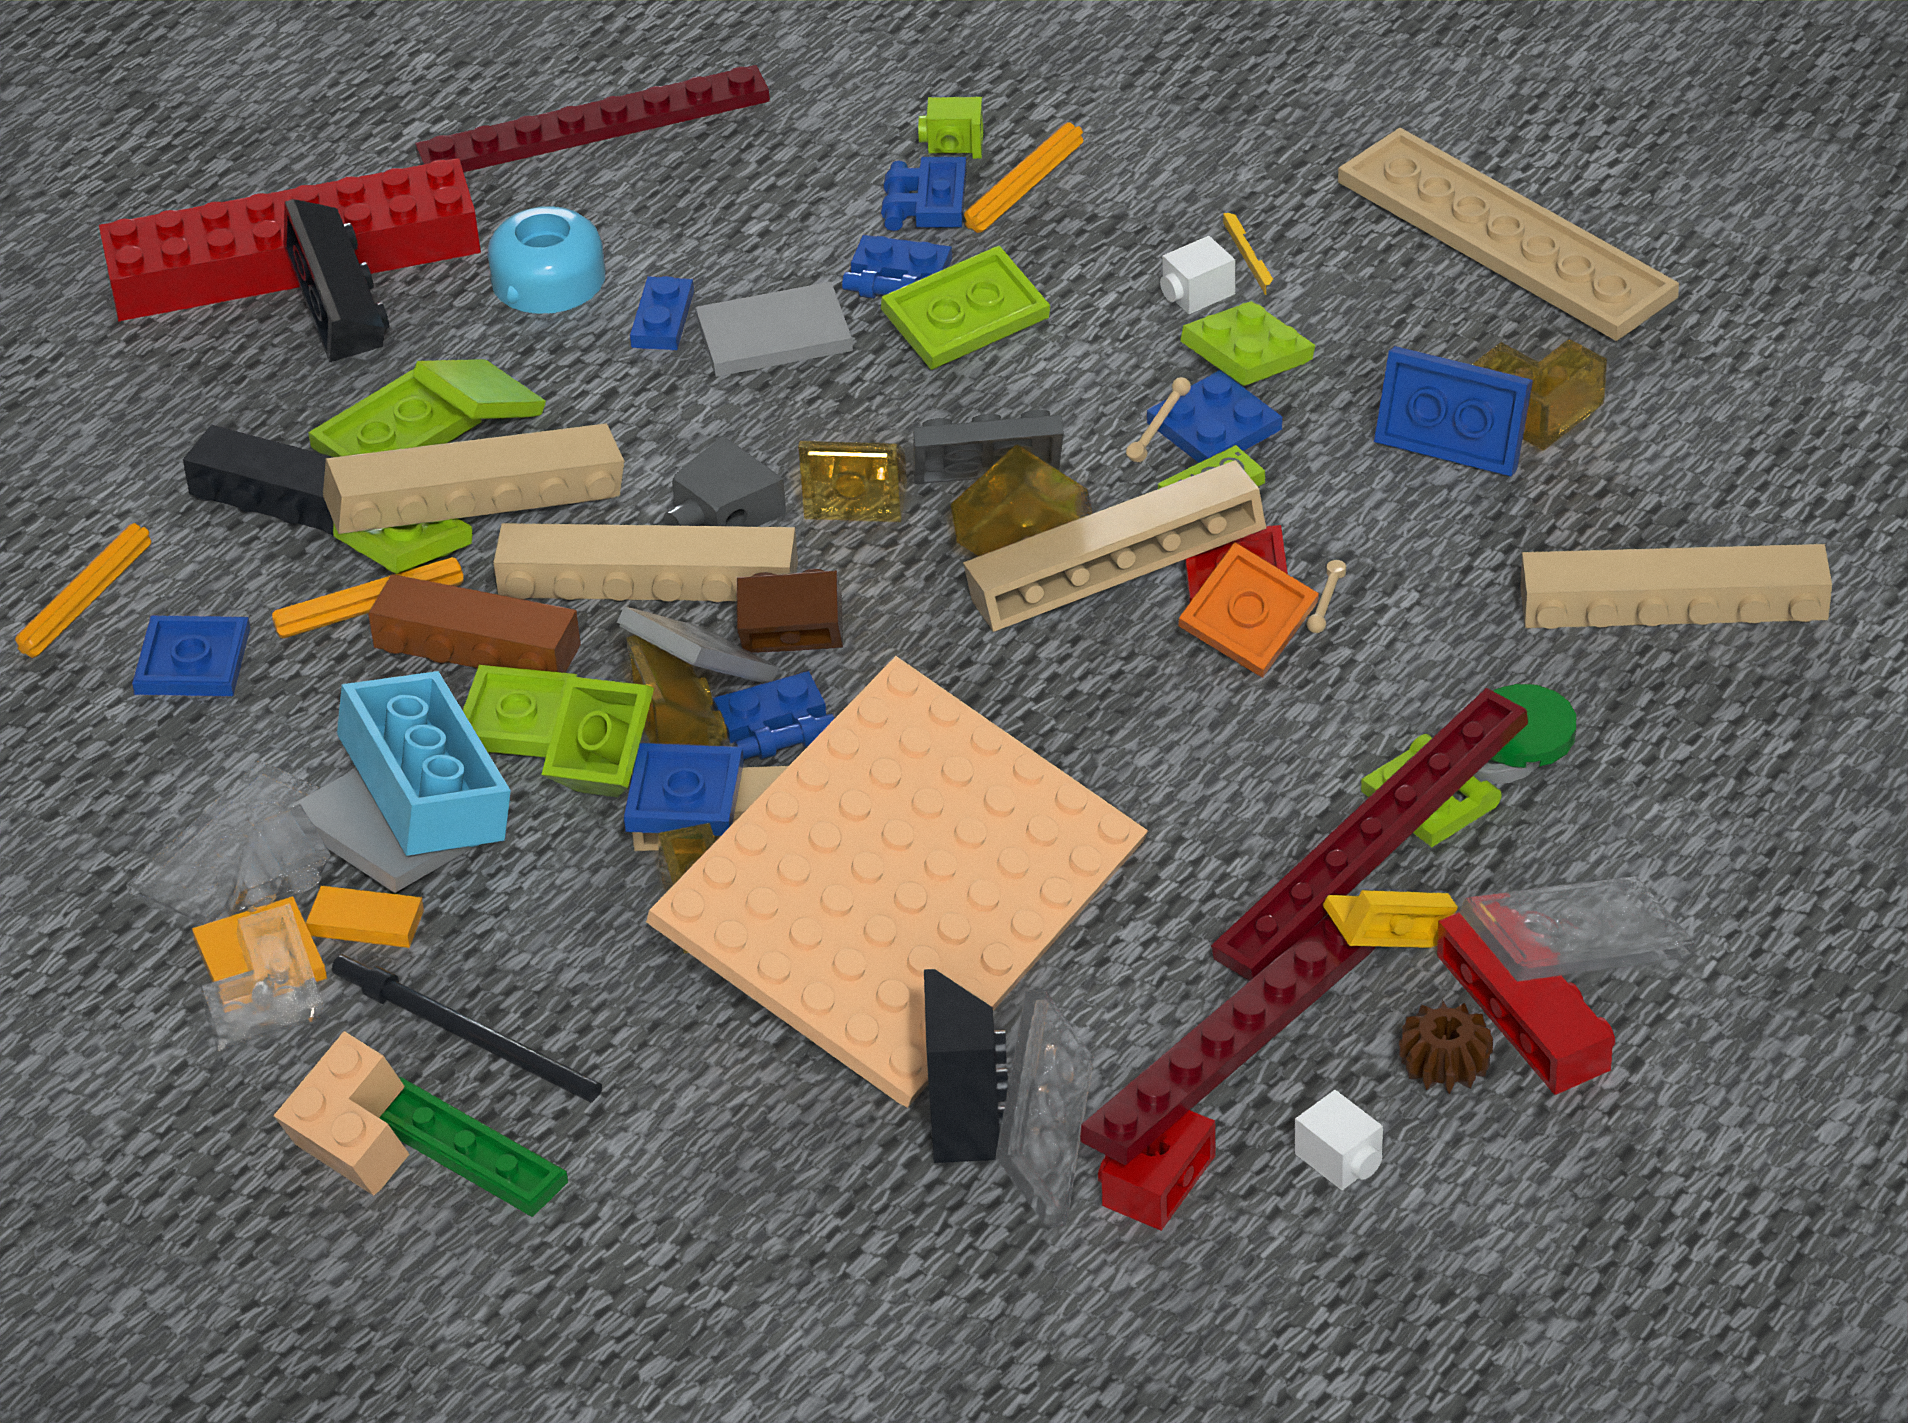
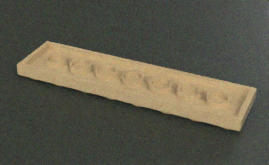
M1398 128L1338 168V183L1615 341H1618L1678 298L1679 283L1402 128Z

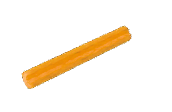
M1071 122L1063 124L964 212L966 219L964 224L967 229H973L976 233L985 231L1083 143L1081 136L1083 134L1082 128L1080 126L1075 127Z
M136 523L129 524L17 634L15 641L18 644L17 649L22 654L26 653L31 658L38 657L150 546L151 539L148 536L150 533L145 527L141 528Z
M453 557L395 574L451 586H460L464 582L461 565ZM390 576L275 610L272 613L275 631L280 638L284 639L367 614Z

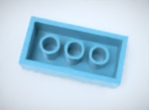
M439 671L342 684L337 735L406 856L505 841L511 790Z

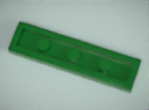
M399 1077L405 1087L380 1116L381 1120L389 1124L401 1142L531 1217L568 1183L567 1171L402 1077Z

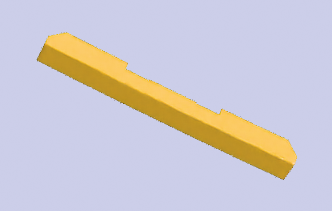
M1223 213V224L1266 295V285H1270L1273 281L1271 274L1263 261H1258L1253 249L1243 235L1246 232L1237 216L1231 213Z

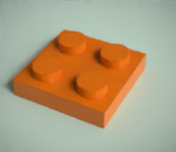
M1234 542L1181 614L1178 626L1258 676L1264 677L1318 603L1319 593Z

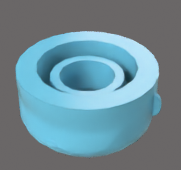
M541 206L523 210L507 218L494 231L489 241L487 256L491 271V285L500 301L511 308L536 314L566 311L582 305L591 299L601 289L605 281L603 245L599 233L590 220L573 210L555 206Z

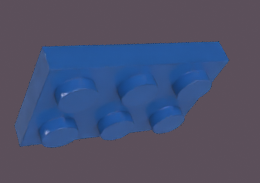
M1394 346L1388 353L1374 442L1512 476L1518 468L1533 380Z

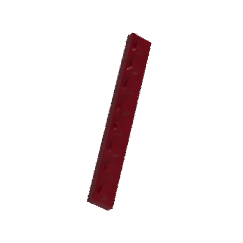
M757 65L736 67L722 73L704 77L697 76L687 81L665 86H653L646 90L626 95L609 96L600 101L578 106H566L560 110L534 116H522L517 120L491 126L483 125L473 130L452 135L435 136L430 140L415 143L416 153L421 165L429 164L436 160L459 158L464 173L770 102L769 88Z
M1485 688L1211 945L1214 960L1251 981L1328 914L1323 907V903L1328 895L1347 896L1528 724L1527 709Z
M1327 915L1081 1124L1080 1142L1127 1165L1364 960L1376 946H1349L1331 917Z

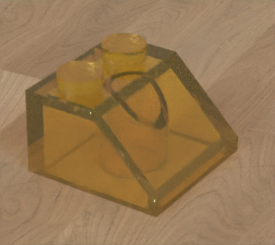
M799 441L798 449L804 519L901 522L907 487L905 449L893 443Z
M637 635L626 637L631 682L633 684L649 685L654 688L643 729L648 742L654 744L721 746L720 741L727 739L726 725L721 711L711 710L713 702L706 678H697L691 664Z

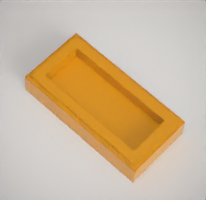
M320 886L307 918L306 926L310 935L314 937L410 948L424 912L422 897Z

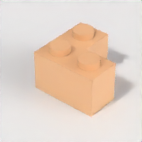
M345 1031L274 1114L276 1120L295 1145L373 1196L383 1188L410 1155L389 1124L380 1119V1116L405 1086L383 1055Z

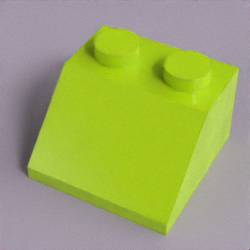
M567 676L541 775L577 792L619 797L629 786L654 688L642 684Z

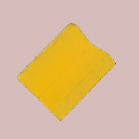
M1362 890L1359 896L1328 895L1323 903V907L1349 946L1435 947L1438 945V921L1455 914L1458 909L1449 893Z

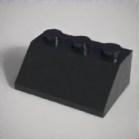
M295 199L285 201L283 245L329 362L383 347L384 330L389 329L388 316L382 302L375 303L370 290L374 288L373 279L367 263H359L354 250L358 249V243L351 223L343 224L339 211L335 207Z
M924 969L926 1052L934 1163L1001 1160L1000 1139H1011L1009 1105L998 1106V1102L1009 1101L1007 1068H996V1064H1007L1005 1030H994L992 1006L936 969Z

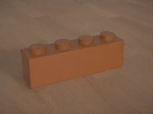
M395 574L390 575L368 612L374 648L383 649L393 654L403 653L429 658L438 663L449 662L477 669L479 665L566 673L581 646L577 611L574 609Z

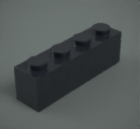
M211 424L183 458L190 495L197 496L205 501L213 500L235 506L246 512H257L279 518L290 524L298 523L320 529L330 535H334L333 519L323 497L326 458H333L332 456Z

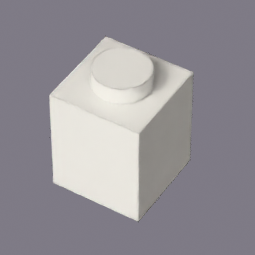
M1210 236L1162 256L1163 276L1160 279L1162 292L1168 301L1176 302L1188 314L1235 294V259Z
M1332 1091L1295 1118V1154L1339 1189L1344 1190L1359 1178L1361 1180L1369 1178L1382 1162L1383 1126L1338 1091Z

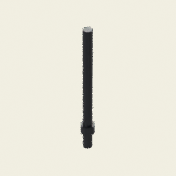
M343 954L339 955L333 962L332 972L335 975L361 987L362 993L365 996L381 1004L389 1001L590 1103L602 1092L601 1083L399 983L397 975L379 966L371 969Z

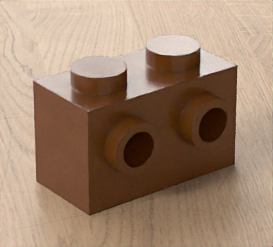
M808 569L801 573L778 575L760 572L750 577H737V630L742 648L751 653L843 648L842 594L837 570Z

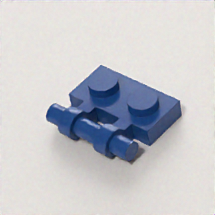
M921 157L920 168H908L905 162L894 161L890 166V170L885 174L884 190L887 196L882 201L881 214L885 219V227L891 231H897L902 227L903 221L907 216H916V227H962L967 175L966 157ZM910 191H918V193H909V192H910Z
M863 235L851 261V272L844 273L842 288L847 291L859 292L860 297L875 299L876 294H889L948 268L952 261V246L891 239L884 236Z
M809 671L713 698L714 711L729 742L734 743V747L743 748L744 759L759 756L760 760L776 756V750L802 743L804 748L808 747L835 719L833 714L826 715L825 702Z

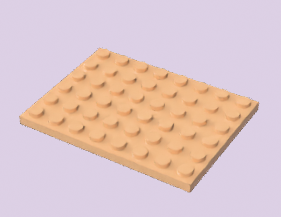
M895 656L649 910L646 923L896 1102L908 1108L929 1084L926 1052L924 969H936L992 1006L994 1011L1143 843L1148 830Z

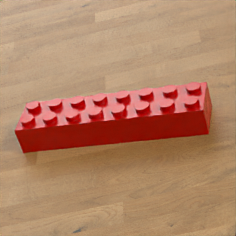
M460 159L436 160L424 165L402 169L392 168L381 173L359 177L350 176L338 181L316 185H301L295 189L268 194L258 193L236 200L210 202L203 206L176 211L166 210L155 215L133 219H119L112 223L99 225L118 322L299 288L300 286L283 245L284 203L292 199L337 208L343 224L351 223L358 243V249L354 250L358 262H366L371 274L479 254L481 250L476 214Z

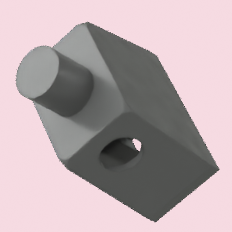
M722 436L674 475L672 485L675 507L664 514V522L666 526L758 527L786 513L783 478L725 436Z

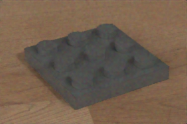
M1031 410L1022 413L1021 418L1001 420V416L997 414H983L973 417L972 422L952 424V420L947 418H936L924 421L922 423L923 427H913V473L915 484L1059 472L1064 436L1062 415L1050 416V411Z

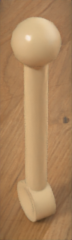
M1179 377L1173 381L1172 393L1138 442H1133L1127 447L1126 454L1130 460L1142 462L1147 457V445L1180 396L1189 393L1191 389L1189 380Z
M1332 560L1327 564L1326 573L1329 576L1315 614L1311 615L1306 622L1308 630L1313 633H1320L1326 627L1324 616L1338 579L1346 574V564L1343 561Z

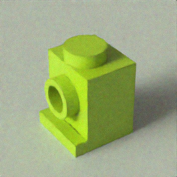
M928 97L927 115H919L918 119L919 143L928 142V153H972L973 159L982 158L984 132L982 97Z

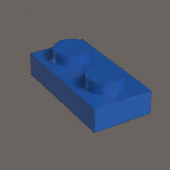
M647 276L630 334L631 348L678 350L694 293L693 279Z

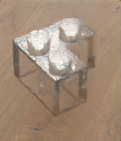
M286 904L238 919L237 938L248 972L202 985L201 1002L217 1051L317 1021L322 1017L323 1002L291 905Z

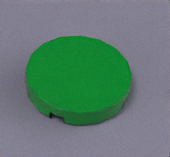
M1513 684L1494 690L1495 693L1527 709L1528 724L1492 757V760L1511 767L1526 768V762L1540 761V766L1552 764L1567 755L1575 743L1577 716L1567 699L1554 690L1534 684Z

